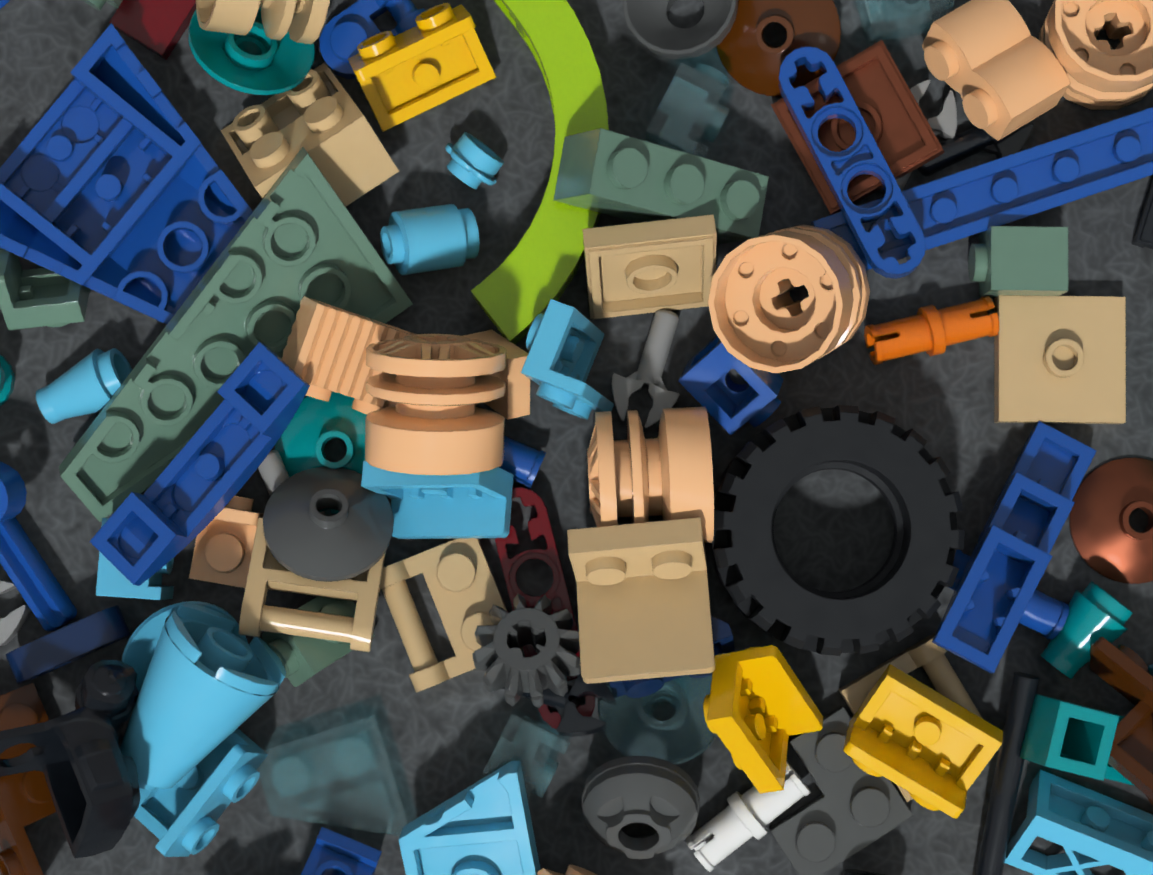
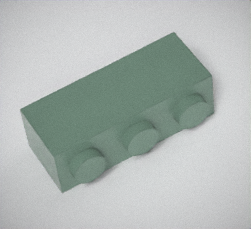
M599 128L564 138L554 201L637 223L714 214L717 243L724 244L746 241L759 236L769 176Z

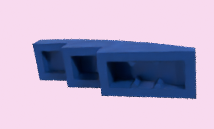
M1040 421L1034 425L954 590L932 640L934 644L991 674L995 672L1052 558V555L1049 553L1075 504L1072 499L1097 450Z

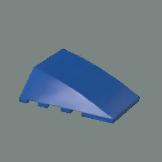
M111 23L71 70L70 73L74 80L0 167V248L164 324H168L253 211Z

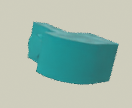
M1040 694L1035 695L1020 758L1045 767L1102 781L1105 778L1135 786L1108 764L1117 724L1125 716Z

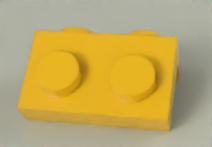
M449 3L434 6L415 18L417 26L396 36L393 35L392 31L375 34L357 46L358 54L348 58L383 132L496 78L474 29L476 25L472 16L462 4L455 8H451Z
M774 645L749 647L741 651L715 655V670L712 673L710 694L705 696L703 702L704 718L708 729L718 735L731 753L735 766L745 772L760 794L784 790L789 736L821 731L823 728V715L778 647Z
M889 664L850 720L843 751L867 774L875 777L883 776L907 790L910 796L924 808L932 811L940 810L950 817L957 819L965 809L968 789L1002 745L1003 731Z

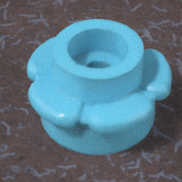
M464 132L455 145L447 143L445 149L452 159L446 167L459 180L473 189H477L482 182L487 185H493L497 182L494 176L503 166L504 161L482 141Z

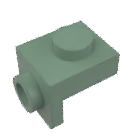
M0 248V309L8 330L42 326L62 327L70 323L85 321L90 293L89 288L46 268L22 270L18 256Z
M317 596L299 607L298 610L354 617L356 605L350 600ZM264 632L262 634L264 642L280 658L286 670L285 678H288L294 687L303 684L318 672L353 651L350 650V643L272 632Z

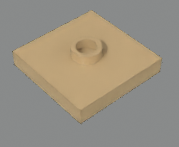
M714 214L582 229L590 319L654 313L660 309L672 311L708 307L712 277L716 272L717 232Z
M998 295L994 298V313L997 312L999 319V333L994 336V423H1038L1039 421L1056 424L1126 423V297Z

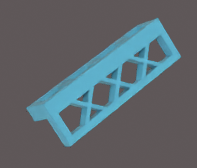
M1040 769L1029 788L1026 818L1008 843L1005 863L1033 875H1094L1090 868L1110 865L1123 870L1125 875H1153V814ZM1038 836L1063 846L1066 853L1047 856L1029 847Z

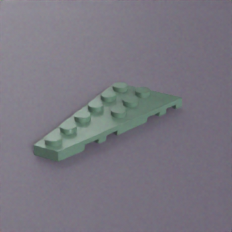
M304 147L301 148L60 464V477L99 522L102 521V518H107L114 513L131 492L141 494L153 484L224 400L217 391L259 342L265 344L282 359L283 349L287 345L288 336L291 334L292 325L296 320V313L300 309V301L304 296L383 323H387L413 305Z

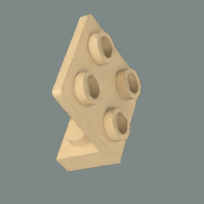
M701 517L567 530L568 555L577 584L581 676L585 683L593 684L707 674L715 670L706 550Z

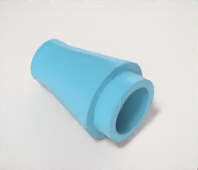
M112 348L104 352L101 349H95L52 383L36 391L38 407L45 419L51 424H56L68 418L101 412L130 374L132 368L119 350Z

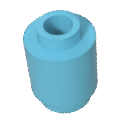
M454 204L392 212L389 218V225L383 226L380 233L384 259L387 264H395L396 269L401 275L461 267L466 259L476 258L479 253V230L473 212L469 208L458 209Z

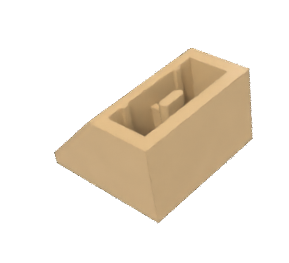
M325 62L310 70L306 78L295 88L275 94L262 104L245 108L234 118L230 125L221 130L262 199L302 147L307 151L345 207L399 172L365 116Z

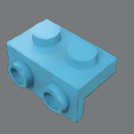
M550 299L545 314H538L530 326L526 340V348L529 350V354L521 373L539 385L536 392L537 396L552 402V406L574 416L588 420L592 410L605 412L612 411L614 404L585 383L605 334L575 307Z
M363 461L361 487L386 495L387 498L391 499L394 519L392 537L398 539L506 538L510 533L514 475L499 467L490 471L472 474L414 475L383 470Z
M237 728L172 788H156L152 791L139 788L141 797L134 817L160 840L155 848L163 856L189 857L190 854L195 855L202 851L216 836L220 827L216 821L229 804L243 799L256 785L260 777V772L257 769L268 754Z

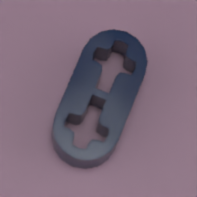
M116 605L7 653L6 658L17 683L22 684L130 636L131 633L119 606Z

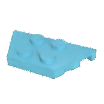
M510 761L403 826L398 840L405 874L537 875V872L541 869L521 761Z

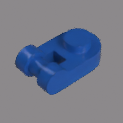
M358 0L333 17L324 26L319 38L322 57L326 65L336 75L346 79H357L348 58L359 53L357 46L362 41L381 33L373 20L388 10L397 23L396 27L391 30L393 35L396 36L417 26L415 18L426 10L424 8L417 9L411 0Z

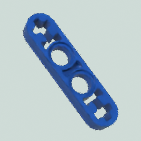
M816 47L795 49L785 57L780 66L778 85L781 96L869 265L876 273L885 278L898 279L908 276L917 269L925 255L926 241L923 231L834 61L826 52ZM805 64L810 72L821 69L824 73L818 80V91L824 102H828L834 95L840 101L839 103L823 106L810 119L804 113V111L814 109L815 102L809 90L805 86H799L794 89L791 85L797 77L796 67ZM829 119H844L854 128L855 140L846 150L840 152L830 151L820 143L818 130ZM862 174H869L878 178L885 190L882 202L868 209L860 208L853 204L847 193L850 181ZM892 207H895L899 216L889 218L888 221L893 235L898 240L908 237L913 244L907 249L905 253L907 262L899 264L893 256L883 259L879 255L878 251L884 247L886 241L878 224L870 232H866L862 223L878 220Z

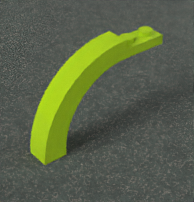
M493 0L533 54L550 95L555 121L554 157L549 182L541 205L517 247L495 271L471 290L475 301L500 333L515 345L528 334L535 317L540 313L545 314L550 299L559 301L585 257L582 229L596 228L601 214L596 211L554 201L564 138L599 128L609 130L607 102L600 70L590 42L567 0Z

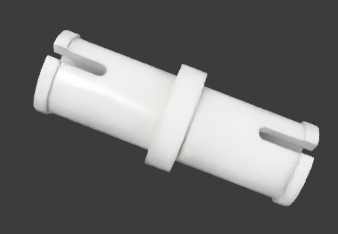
M786 761L784 790L760 794L755 786H753L743 795L736 791L727 798L729 806L695 833L689 835L685 842L691 850L695 849L696 852L693 853L707 871L711 872L717 864L754 836L757 840H760L769 833L766 826L802 797L808 796L811 791L800 780L801 777Z

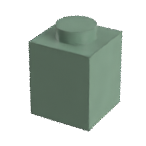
M990 226L979 235V243H972L969 249V279L971 282H979V298L985 296L995 298L998 295L1060 296L1069 291L1068 227Z

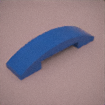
M259 342L217 391L224 400L147 491L144 494L131 492L90 540V543L133 585L140 586L182 551L239 492L282 436L301 405L310 385L265 344Z

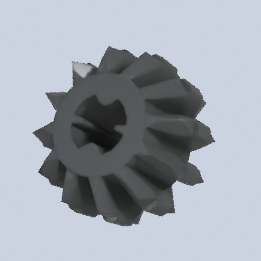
M517 593L513 599L514 611L508 613L503 608L493 604L492 609L489 611L493 625L477 626L475 638L476 642L482 647L477 649L472 656L475 668L486 671L483 683L490 693L505 687L506 703L512 707L520 701L523 692L530 693L531 702L535 707L540 708L544 704L543 690L549 688L555 694L564 697L565 693L568 692L567 681L564 676H579L581 673L580 658L576 655L580 651L579 631L570 630L574 623L573 615L568 609L552 614L551 600L546 595L537 601L534 608H527L525 598ZM534 644L537 655L523 657L520 647Z

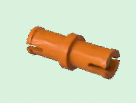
M985 296L979 300L938 310L932 304L918 308L917 315L877 325H866L864 329L866 347H874L875 351L869 353V357L874 365L925 351L931 357L945 353L946 346L986 336H996L999 333L997 312L990 315L987 313V310L994 309V302L989 296Z

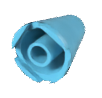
M185 603L181 604L176 612L173 610L171 615L166 618L120 745L122 755L132 757L135 762L139 788L149 791L156 788H172L279 690V686L286 676V670L280 658L261 638L254 637L250 644L232 633L238 622L229 616L206 606Z

